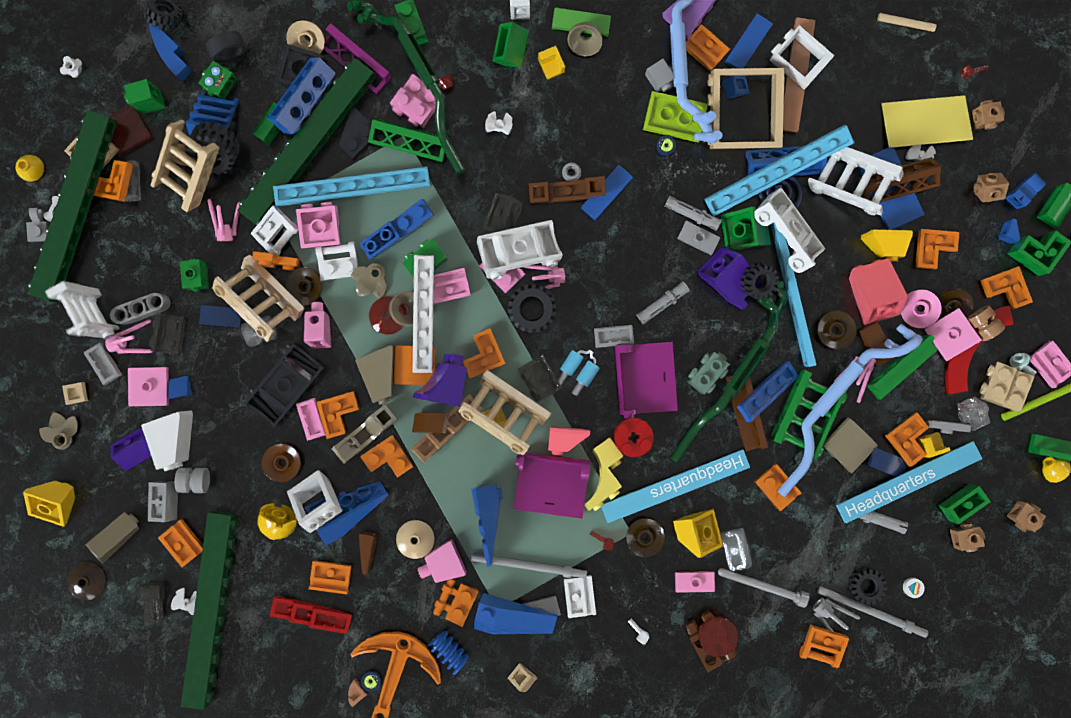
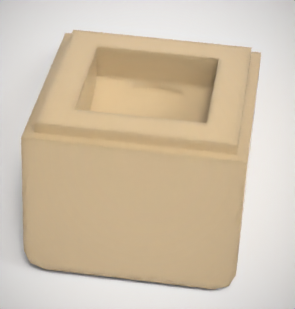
M519 663L508 679L520 692H526L537 677Z

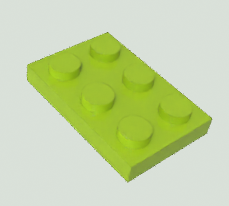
M652 91L643 130L698 143L699 141L694 139V134L701 133L702 129L699 123L693 120V116L680 106L677 97ZM689 100L702 112H706L708 104Z

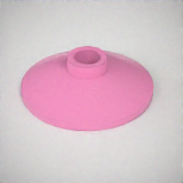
M915 290L907 295L908 298L901 312L902 318L907 324L916 328H925L933 325L938 320L941 314V303L935 294L927 290ZM923 305L925 310L920 312L917 310V306Z

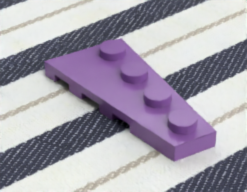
M677 0L662 13L663 18L670 25L672 24V9L680 0ZM694 0L682 10V23L685 24V38L687 40L692 36L694 29L698 28L705 14L709 13L713 8L716 0Z

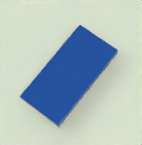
M894 147L871 155L889 163L902 166ZM858 166L863 176L865 173V169ZM910 182L907 184L906 188L912 187ZM892 186L887 192H894L898 186ZM876 191L870 192L872 198L874 197ZM915 193L879 203L883 208L881 218L887 230H892L925 215Z

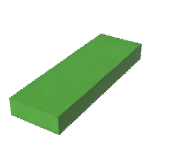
M555 8L552 29L570 31L574 25L580 22H589L600 29L602 36L608 37L611 16ZM583 30L581 32L586 34H592L589 30Z

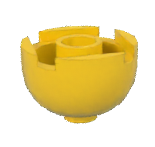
M275 503L262 506L257 523L260 531L269 539L277 540L288 537L294 531L297 524L294 509L282 504L281 508L274 507Z

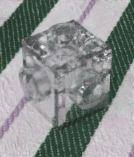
M972 397L957 404L959 419L963 424H970L972 431L990 424L989 407L984 401Z

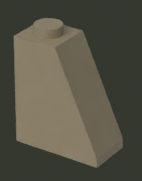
M393 345L355 360L372 402H378L379 405L390 401L389 397L394 395Z
M124 512L89 541L86 546L103 564L139 529L137 525L139 521L132 514L128 516Z

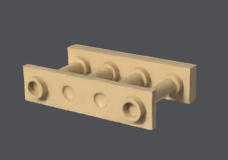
M179 120L169 124L166 128V136L156 169L152 174L151 186L154 188L161 183L166 184L183 197L184 201L181 208L189 212L200 205L220 147L214 143L206 147L200 146L182 132L185 121ZM179 140L198 153L197 161L177 147ZM174 155L193 168L192 176L172 162ZM169 170L188 183L187 190L168 177Z
M248 255L243 260L242 271L226 282L216 277L212 288L215 294L222 297L255 330L260 338H264L268 342L274 333L272 328L288 316L296 321L301 317L304 307L261 265H258V262L253 260L251 255ZM245 277H251L256 284L239 296L231 289V287ZM264 290L270 297L254 309H251L244 302L258 291ZM277 303L283 311L265 323L258 315L272 304Z
M486 370L479 382L482 385L481 390L470 405L464 402L458 412L466 420L473 421L510 446L513 452L524 455L530 447L525 443L537 424L544 425L551 413ZM492 391L499 398L488 414L484 416L476 409L487 393ZM508 402L515 409L503 427H501L492 420L503 404ZM524 413L531 420L520 437L517 438L509 430L519 415Z

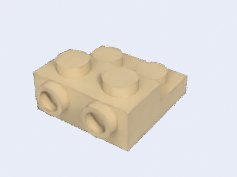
M1000 362L990 365L987 371V376H989L987 383L984 382L980 389L982 394L980 399L1016 412H1021L1034 376Z

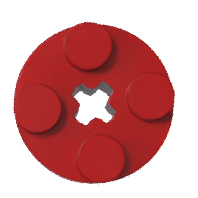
M625 418L615 427L613 441L624 455L639 457L651 449L653 432L645 421L638 418ZM631 432L638 436L634 442L628 439L631 436Z

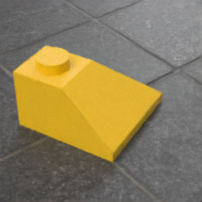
M871 230L861 235V240L878 258H889L890 262H898L899 258L906 255L913 231Z
M52 481L25 489L23 493L28 515L65 527L75 500L73 486L68 483Z
M714 509L687 515L673 521L678 540L698 558L723 547Z

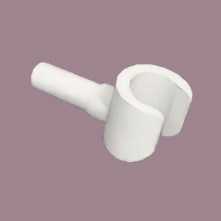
M630 619L628 621L629 624L639 633L636 639L645 645L649 639V634Z

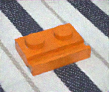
M702 24L692 34L690 39L686 41V51L710 72L730 50Z
M776 463L754 481L779 511H782L801 494L796 486L785 497L777 491L788 477Z
M183 519L179 520L158 537L181 567L186 566L203 550V544Z
M314 560L312 562L309 589L348 594L352 565Z

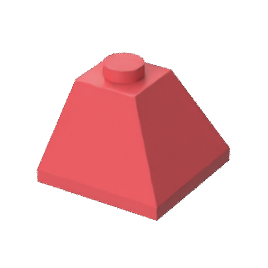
M550 426L548 450L552 451V454L563 455V452L570 451L588 437L590 431L588 429Z

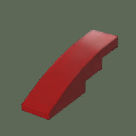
M274 596L269 616L287 619L292 623L309 625V628L347 634L352 614L313 603Z

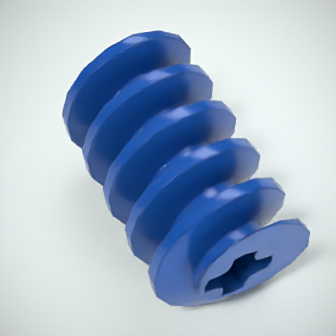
M443 631L435 636L427 647L433 644L431 652L433 653L438 650L437 658L444 656L442 664L449 662L447 669L449 670L454 667L452 675H455L467 663L469 655L467 653L462 655L464 649H457L458 643H452L453 637L446 638L448 632Z

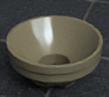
M580 22L574 25L569 32L568 45L578 55H594L602 46V33L592 23ZM583 30H589L592 33V36L589 38H585L582 36L581 32Z
M399 292L390 302V315L400 325H413L414 292ZM401 304L407 305L409 309L407 315H402L399 312Z

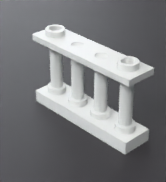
M846 147L829 156L830 158L818 180L809 178L808 183L813 192L817 194L824 193L860 207L870 215L878 214L882 216L883 208L879 203L890 182L894 180L901 181L903 167ZM839 160L845 161L847 166L837 185L833 187L825 184L835 163ZM857 166L864 168L865 173L854 193L851 194L843 191L854 168ZM875 173L883 175L884 178L872 201L861 198L872 175Z
M63 281L46 291L50 299L62 301L75 326L67 330L68 334L106 339L112 337L115 334L114 332L120 329L118 325L107 324L96 304V299L102 296L99 289Z

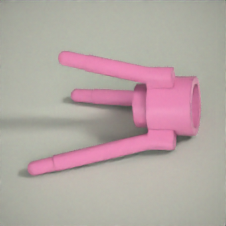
M208 199L217 241H233V236H237L236 228L240 214L237 210L240 202L237 203L233 226L230 229V225H223L220 205L216 207L217 222L212 201Z
M542 265L524 266V268L549 270L548 275L532 277L533 280L548 279L549 283L552 284L544 286L547 289L560 287V283H565L564 268H558V266L547 268V266Z
M148 319L122 332L115 333L112 337L106 338L105 343L108 351H117L118 354L152 353V349H124L127 346V341L134 339L133 335L124 337V335L151 323V320Z
M874 358L870 359L863 367L864 371L860 374L856 383L860 385L864 378L857 398L858 403L861 402L870 374L874 369L876 362Z

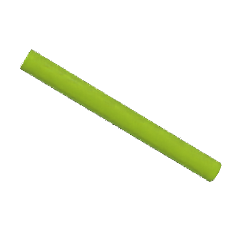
M1071 383L1025 403L1021 412L1009 410L1001 414L1002 419L1006 421L1071 392Z

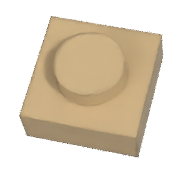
M85 382L62 386L66 405L88 401Z

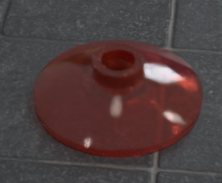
M390 296L376 300L369 311V320L372 327L379 333L386 335L395 334L404 327L396 323L391 315L388 319L384 318V313L390 312L389 306L393 298ZM401 304L399 312L402 315H407L405 305Z

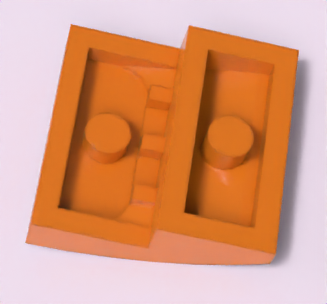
M394 346L393 384L425 385L435 372L436 347H433L432 373H413V346Z

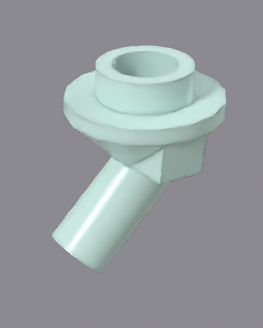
M1017 353L1010 359V365L1017 368L1018 371L1022 370L1032 376L1036 374L1037 371L1028 366L1030 362L1028 354Z

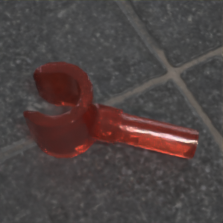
M968 65L959 72L964 79H967L978 72L987 70L988 66L985 65L972 69Z
M591 530V536L604 542L603 549L613 550V539L602 537Z

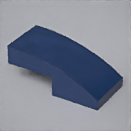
M201 305L199 324L240 328L241 316L233 308Z
M874 448L867 466L897 477L905 472L907 463L898 456Z

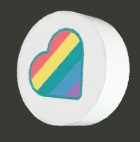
M911 577L904 581L903 591L912 598H918L924 592V584L919 579Z

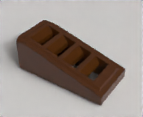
M365 531L359 533L362 574L365 575L371 571L377 539L376 533Z

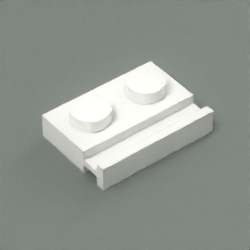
M588 575L586 578H564L568 618L596 615L592 576Z

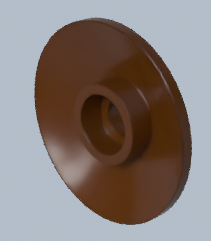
M287 444L271 446L262 458V469L265 475L275 482H286L293 479L299 472L301 465L298 452ZM281 459H284L286 461L285 466H282L280 464Z

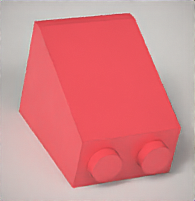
M889 258L884 260L878 259L864 266L858 265L851 270L849 281L864 326L901 314L908 296Z

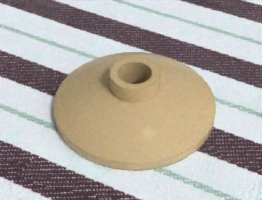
M300 20L293 23L287 31V43L289 45L317 54H321L325 46L324 35L316 24ZM305 35L310 37V41L305 39Z
M412 520L403 524L396 536V543L400 552L412 559L426 556L433 548L435 540L431 527L419 520ZM416 537L418 543L413 544L411 538Z

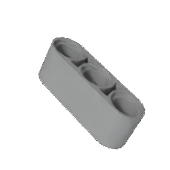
M151 293L113 308L110 318L114 323L128 325L166 311L170 307V299L163 294ZM160 297L161 305L157 307L156 300ZM142 304L143 311L139 314L138 307ZM124 311L125 318L121 320L120 314Z

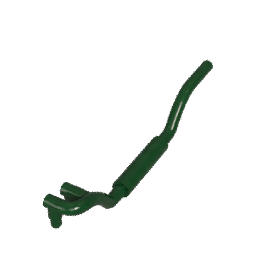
M365 0L348 1L347 8L349 11L364 10L357 16L360 24L379 22L383 25L395 26L399 33L398 38L426 89L430 90L435 98V124L441 146L456 173L459 175L465 172V168L446 132L445 98L438 85L439 80L411 30L406 28L400 17L384 15L370 2Z
M776 280L779 284L774 286L777 288L774 292L778 294L776 304L771 297L767 299L762 298V300L757 299V302L771 312L769 326L761 339L758 338L736 369L724 387V393L718 402L697 419L670 457L676 463L680 461L701 429L725 409L732 397L735 398L769 349V343L778 330L781 314L788 301V294L783 287L784 283L782 281Z

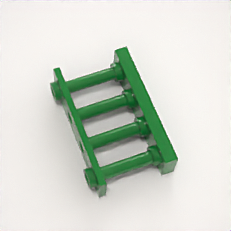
M800 370L799 377L793 385L769 440L780 444L786 440L805 449L804 440L789 434L787 429L790 423L802 426L804 419L796 416L797 406L802 405L813 410L811 407L815 403L804 398L803 393L805 389L811 388L824 394L829 388L812 381V378H810L811 372ZM847 390L824 415L826 417L822 426L812 425V431L817 433L814 441L813 459L815 460L823 453V443L840 405H843L847 399Z

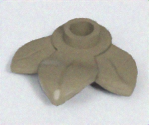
M372 263L368 267L359 266L353 270L351 277L358 281L356 293L359 297L369 295L372 292L378 299L383 297L387 284L384 280L385 270L382 265ZM376 269L379 271V275L373 276L371 272Z
M54 412L51 415L49 427L39 429L40 435L45 442L52 443L55 448L60 450L67 449L72 444V436L78 430V422L75 416L66 420L63 415ZM62 437L65 438L64 443L61 442Z

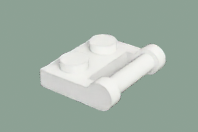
M272 206L252 231L251 235L269 253L279 256L283 246L299 230L298 225L292 222L277 206ZM283 226H285L287 230L277 241V243L273 245L271 243L272 240L276 237V235L283 228Z
M354 241L344 245L316 247L321 281L351 277L353 270L359 267ZM350 252V257L325 260L324 255Z

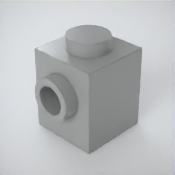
M664 59L647 68L645 75L656 92L662 90L666 92L673 87V68L670 65L668 66Z

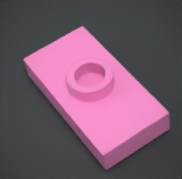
M316 398L296 404L307 441L325 435Z
M675 572V591L715 592L714 572Z

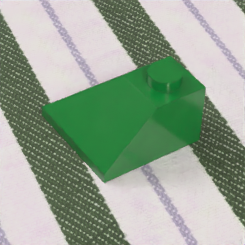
M755 207L721 215L725 248L732 251H742L771 245L769 228L757 222L754 215L757 210Z

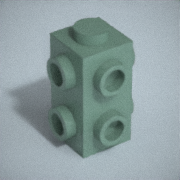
M720 352L707 353L700 361L702 365L690 372L688 375L690 379L687 382L701 394L710 393L716 386L715 381L718 378L722 379L728 372L727 367L730 364L726 362L727 358Z

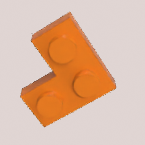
M114 160L110 179L99 177L94 196L125 202L133 164Z
M918 230L915 268L937 269L939 251H958L959 232Z
M253 251L252 259L258 261V265L263 267L275 268V265L283 266L282 269L291 271H294V267H301V261L297 258L281 257L271 253Z
M1019 266L980 280L987 298L1005 292L1011 309H1016L1033 302Z
M491 328L473 335L480 354L463 361L470 379L485 373L486 370L490 371L506 364Z
M355 391L316 402L327 439L346 434L342 415L360 410Z
M917 412L885 435L909 467L927 455L915 440V438L929 428Z
M391 435L360 456L370 472L387 462L397 478L414 467L394 435Z

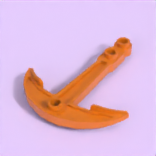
M382 632L368 637L350 654L354 657L363 653L377 652L378 649L392 651L379 702L375 706L372 718H378L377 714L382 713L384 718L389 717L390 705L408 657L421 662L420 666L432 676L436 684H441V674L436 658L424 643L407 633ZM405 639L408 644L402 645L401 640Z

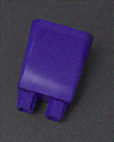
M725 247L721 248L699 269L698 275L729 303L742 310L748 305V301L745 299L748 295L742 290L741 286L743 285L740 284V280H744L741 275L746 274L745 268L750 269L749 264L742 254ZM757 277V279H756V281H755V287H756V288L760 287V286L758 285V284L760 283V280L758 279V277Z
M444 354L443 363H438L430 380L421 389L413 393V398L460 406L467 370L466 367H462L464 356Z

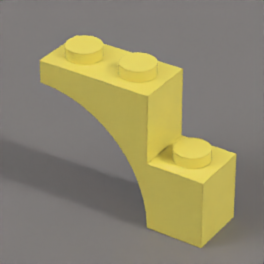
M610 438L592 451L599 465L600 476L594 495L584 504L588 511L592 508L595 511L604 505L603 500L607 497L610 500L620 493L618 489L622 487L609 470V467L614 469L621 464L620 459L623 457Z

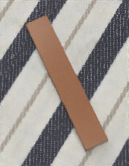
M796 18L794 31L800 25L813 37L816 20ZM794 39L791 43L788 63L806 77L811 52ZM787 75L784 88L783 132L797 134L805 89L803 90Z

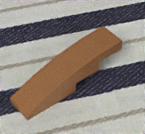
M470 394L461 401L460 406H456L448 413L445 434L427 433L411 448L423 463L469 422L458 411L464 402L468 405L472 403L474 398ZM479 405L476 410L479 412L482 407Z

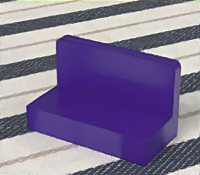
M142 427L110 445L111 459L126 471L151 457Z

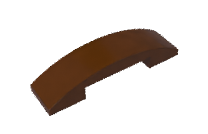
M605 176L555 183H529L530 203L569 202L606 196Z

